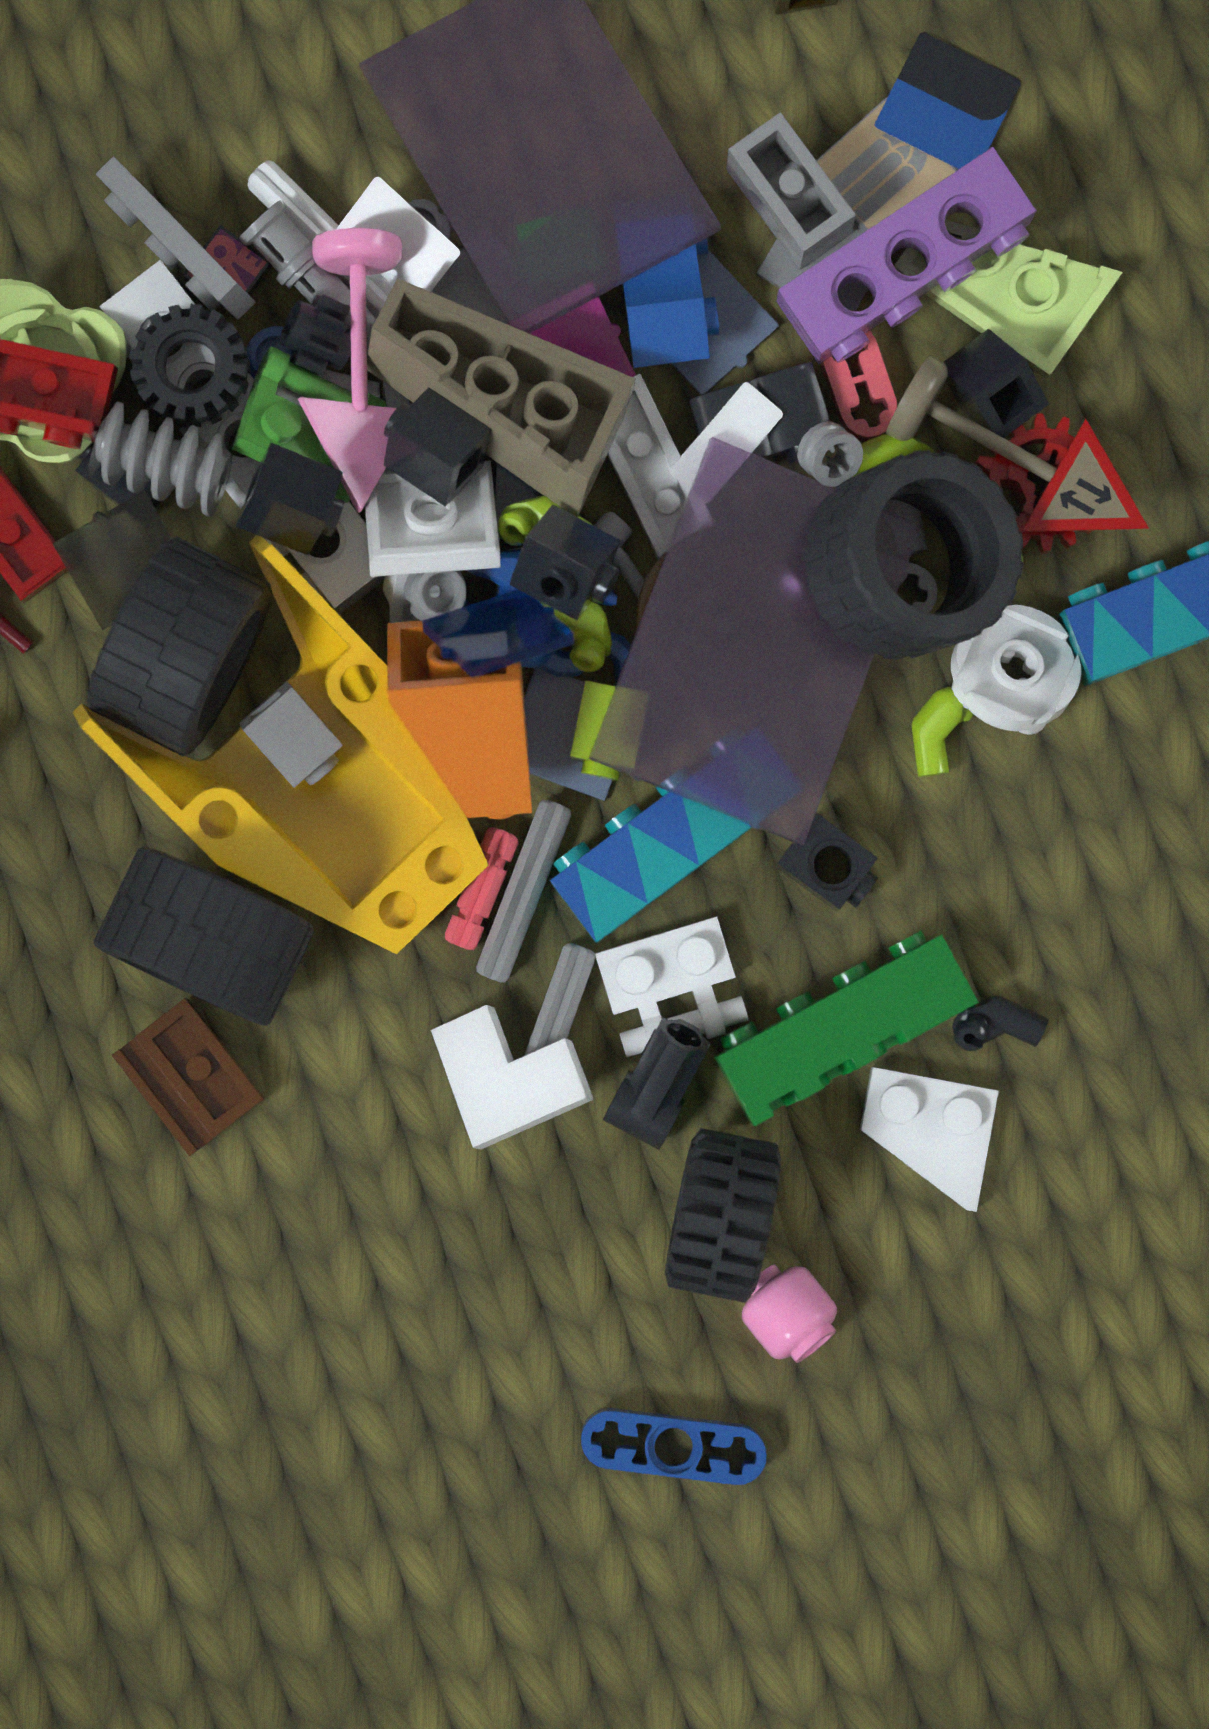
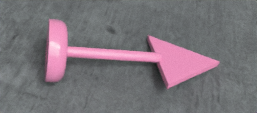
M342 228L317 235L312 240V254L318 267L330 273L350 276L352 403L300 397L298 401L333 467L343 472L341 482L356 511L359 513L364 508L386 468L383 464L388 438L384 436V429L389 418L397 409L368 405L366 276L381 274L395 268L402 259V241L396 234L384 230Z

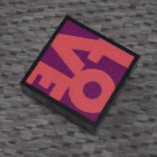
M221 224L203 247L250 296L273 267L263 255L251 246H245L236 235ZM188 269L183 274L187 281L194 276Z

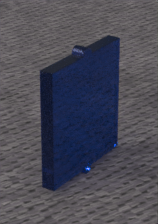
M518 589L422 620L423 632L440 647L441 656L443 658L451 657L472 678L574 644V633L555 617L554 608L544 607L535 598Z

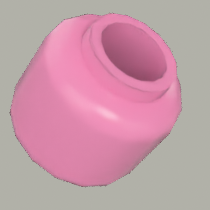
M775 1264L769 1266L760 1273L756 1289L742 1309L744 1324L774 1359H785L791 1356L798 1363L813 1354L836 1333V1329L831 1324L837 1314L836 1304L805 1267H790L781 1272Z

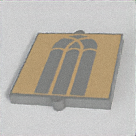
M888 97L816 160L856 214L854 224L863 233L957 171L953 166L875 127V121Z

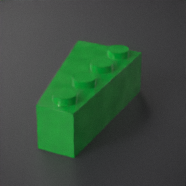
M920 930L888 948L894 958L871 971L865 960L833 977L832 980L837 990L815 1001L810 991H807L777 1007L776 1011L781 1020L761 1031H758L754 1022L751 1021L720 1038L719 1040L725 1050L713 1057L748 1122L755 1127L773 1117L772 1111L783 1105L789 1106L797 1101H802L830 1084V1080L858 1070L887 1053V1049L896 1044L902 1045L979 1003L942 934L927 940L923 931Z

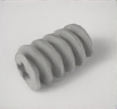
M117 401L101 423L89 460L88 478L93 476L101 466L103 482L114 486L126 473L128 490L137 494L143 491L151 480L152 496L154 499L162 502L169 497L176 487V500L179 507L184 509L190 508L201 495L202 513L212 517L223 497L231 472L233 454L230 456L223 455L222 435L218 433L213 436L205 448L199 447L198 427L193 425L189 427L181 440L174 439L173 419L166 417L156 433L149 431V413L143 409L131 425L124 423V404Z

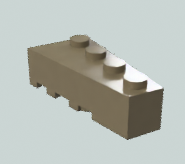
M397 278L372 327L367 354V370L414 403L429 387L491 428L486 455L576 517L579 516L623 422L636 380L633 377Z

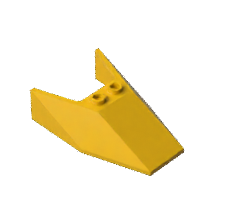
M256 535L249 542V545L265 580L271 585L272 595L301 658L298 671L287 682L343 745L334 753L339 761L331 771L313 785H309L304 779L294 788L242 730L241 726L210 756L203 759H194L187 755L181 756L91 711L88 706L82 703L72 713L80 727L218 866L398 954L489 864L466 815L389 703L387 665L268 541Z

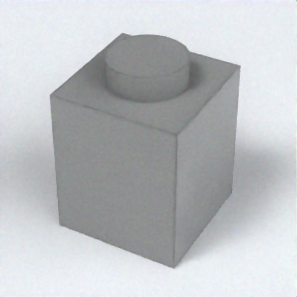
M287 681L239 722L242 730L294 788L304 779L309 785H313L331 771L339 761L334 753L343 745Z

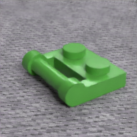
M270 346L257 369L232 449L260 462L270 442L334 468L303 408L276 395L278 385L306 398L352 403V392L289 362V354ZM368 393V405L386 407L387 403L385 400ZM340 480L335 497L348 503L351 499Z

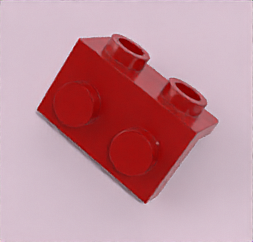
M0 339V433L18 435L21 425L44 430L43 441L62 447L81 449L83 439L95 442L101 423L109 412L118 367L112 363Z

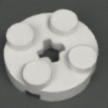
M1022 605L1006 606L1002 612L1003 616L993 626L983 629L982 634L955 645L951 658V673L954 681L952 683V691L964 708L969 709L985 723L1003 730L1019 731L1027 735L1036 734L1043 730L1046 724L1058 718L1074 697L1080 683L1081 663L1078 654L1074 659L1073 651L1066 642L1069 635L1059 622L1040 610ZM1013 656L1024 661L1023 671L1030 674L1031 678H1020L1019 680L1011 678L1001 667V662L1009 663Z

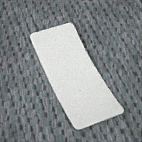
M743 383L702 433L669 469V474L703 503H708L782 418L783 412L750 383Z

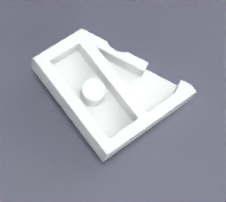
M871 1067L860 1130L940 1189L961 1207L977 1212L999 1091Z

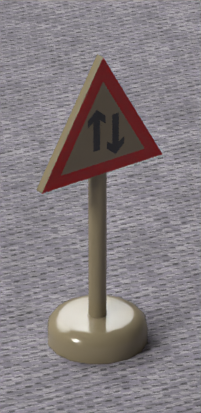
M932 355L926 358L897 406L886 430L887 435L899 441H908L915 436L927 416L930 415L1048 481V486L1021 532L1149 529L1086 419L1060 465L1056 468L936 401L946 382L948 368L945 363Z

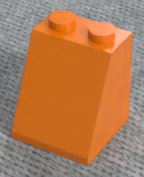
M517 613L387 623V691L389 703L466 817L505 819L515 814L532 813L529 747Z

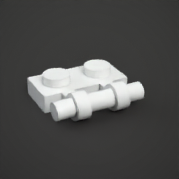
M717 917L595 954L613 1015L638 1008L643 1026L619 1033L626 1057L642 1053L654 1029L658 1027L662 1018L657 1001L693 991L698 1009L667 1018L668 1020L682 1019L699 1028L701 1034L706 1033L707 1039L726 1034L725 1027L748 1021L741 996L717 1003L711 986L736 978Z

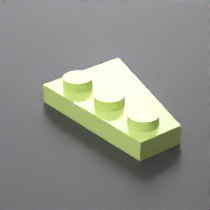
M945 219L947 231L956 239L969 240L979 234V229ZM1019 244L1000 257L992 249L972 262L976 272L953 289L944 292L941 286L937 285L925 294L981 334L989 328L1022 355L1031 369L1048 379L1123 272L1100 266V268L1067 259L1068 255L1048 249L1041 251ZM906 248L894 265V268L903 275L914 276L926 269V262L920 252L912 248Z

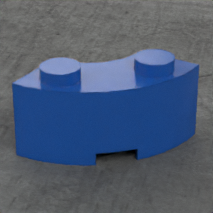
M688 196L613 206L634 368L710 358L708 336L719 335V321L715 297H703L697 255L708 254L704 216L692 217Z

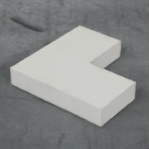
M488 1005L431 1030L473 1148L484 1149L594 1100L572 1040L561 1039L514 1061L496 1010Z

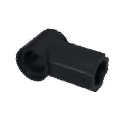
M662 1018L641 1053L642 1057L635 1070H628L603 1121L660 1150L686 1099L682 1097L711 1044L702 1036L700 1029L682 1019L668 1020Z

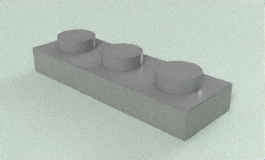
M114 156L96 173L112 191L104 199V202L130 228L140 220L153 233L144 243L171 270L181 262L194 275L185 285L210 311L212 309L215 310L222 304L238 320L255 303L253 298Z

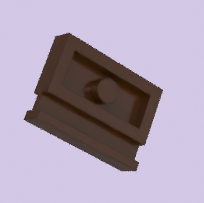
M188 998L181 1000L137 1034L130 1042L112 1054L115 1061L189 1156L195 1154L204 1145L265 1099Z

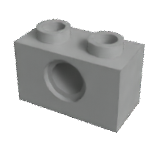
M781 112L728 149L726 170L800 270L852 233L856 214Z

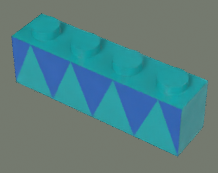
M1209 541L1187 550L1186 552L1190 559L1187 563L1167 570L1164 561L1159 560L1129 572L1127 575L1131 584L1108 593L1103 582L1068 596L1072 607L1064 609L1057 618L1069 635L1066 641L1073 651L1074 659L1077 654L1079 656L1081 679L1084 687L1209 639Z
M736 727L707 749L713 760L693 774L687 765L683 766L656 787L662 798L646 810L641 812L635 803L605 825L611 836L590 850L583 841L553 863L560 873L550 880L551 884L596 944L801 792L802 787L757 727L745 736Z

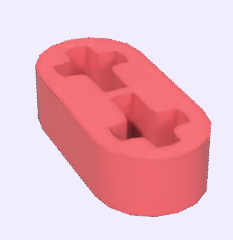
M871 330L865 333L870 342L864 347L865 350L857 358L859 376L852 378L845 360L838 363L831 356L820 363L842 427L858 440L864 442L886 433L897 408V400L877 341ZM865 386L868 398L872 404L883 403L885 410L877 418L878 426L869 428L865 419L854 420L851 412H854L859 406L857 387Z

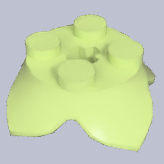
M0 279V339L115 364L118 367L114 390L118 387L126 367L127 342L124 330L115 320L101 310L90 307L74 310L67 309L47 290L34 283L14 279ZM21 425L18 435L0 433V440L17 444L25 455L39 462L65 463L73 461L82 455L93 443V441L83 439L81 449L62 447L43 441L44 430Z

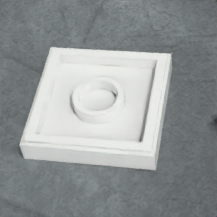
M484 461L483 468L446 507L388 468H385L365 504L370 577L500 568V549L491 461Z

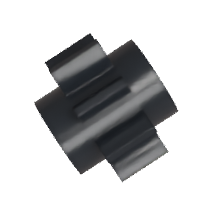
M316 294L312 305L298 300L289 312L280 336V344L294 350L289 362L321 376L324 375L327 365L341 370L351 355L350 322L345 320L350 306L325 294H322V296Z

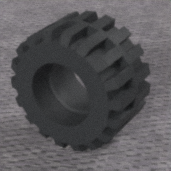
M700 1128L692 1138L681 1181L665 1265L668 1287L743 1303L747 1302L755 1291L759 1280L772 1223L781 1170V1156L777 1143Z

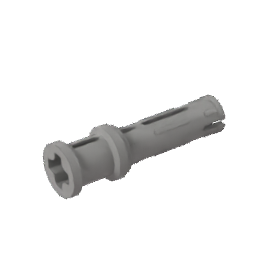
M281 200L265 211L239 237L245 246L253 244L278 272L276 280L282 286L286 285L289 289L295 286L311 304L316 294L319 296L325 294L350 306V289L336 274L318 267L312 254V242L285 215L287 207ZM366 308L368 354L372 327L376 318ZM350 310L345 319L350 322Z

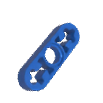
M604 1408L589 1416L583 1425L581 1433V1445L584 1454L590 1462L604 1469L743 1485L756 1479L766 1464V1448L762 1438L753 1428L739 1423L618 1408ZM606 1421H614L618 1423L620 1434L638 1437L636 1424H650L651 1426L645 1437L647 1460H633L637 1448L630 1445H617L614 1455L602 1454L601 1443L591 1441L592 1433L603 1431ZM669 1428H678L685 1431L692 1440L691 1454L685 1461L679 1464L663 1462L657 1456L654 1449L658 1435ZM700 1432H714L710 1441L711 1446L728 1448L733 1443V1437L745 1438L746 1449L755 1451L754 1461H743L741 1471L729 1470L728 1459L708 1455L710 1469L696 1468L703 1452Z

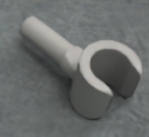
M605 513L594 526L621 540L612 563L620 569L621 574L638 598L645 580L633 564L630 556L621 548L633 534V531L615 513Z

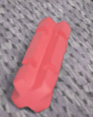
M490 827L486 830L480 847L489 866L461 892L456 904L460 910L457 916L452 915L445 932V939L449 943L466 950H474L478 946L484 931V927L481 926L483 918L488 919L507 874V871L503 870L506 862L511 863L517 849L518 838L515 835L496 827Z

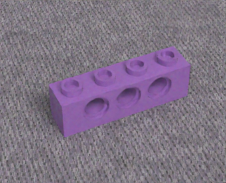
M992 147L778 289L776 302L818 364L832 355L840 363L865 347L870 342L865 333L886 320L892 328L919 311L923 305L918 298L937 285H940L943 291L947 292L968 279L976 272L972 262L993 249L996 255L1000 257L1022 243L1030 235L1025 227L1031 223L1036 209L994 147ZM954 213H966L976 220L979 234L969 240L956 239L947 231L945 219ZM902 248L915 249L923 255L926 269L914 276L903 275L894 268L891 256ZM850 283L862 284L871 292L873 303L863 311H850L840 303L838 291Z

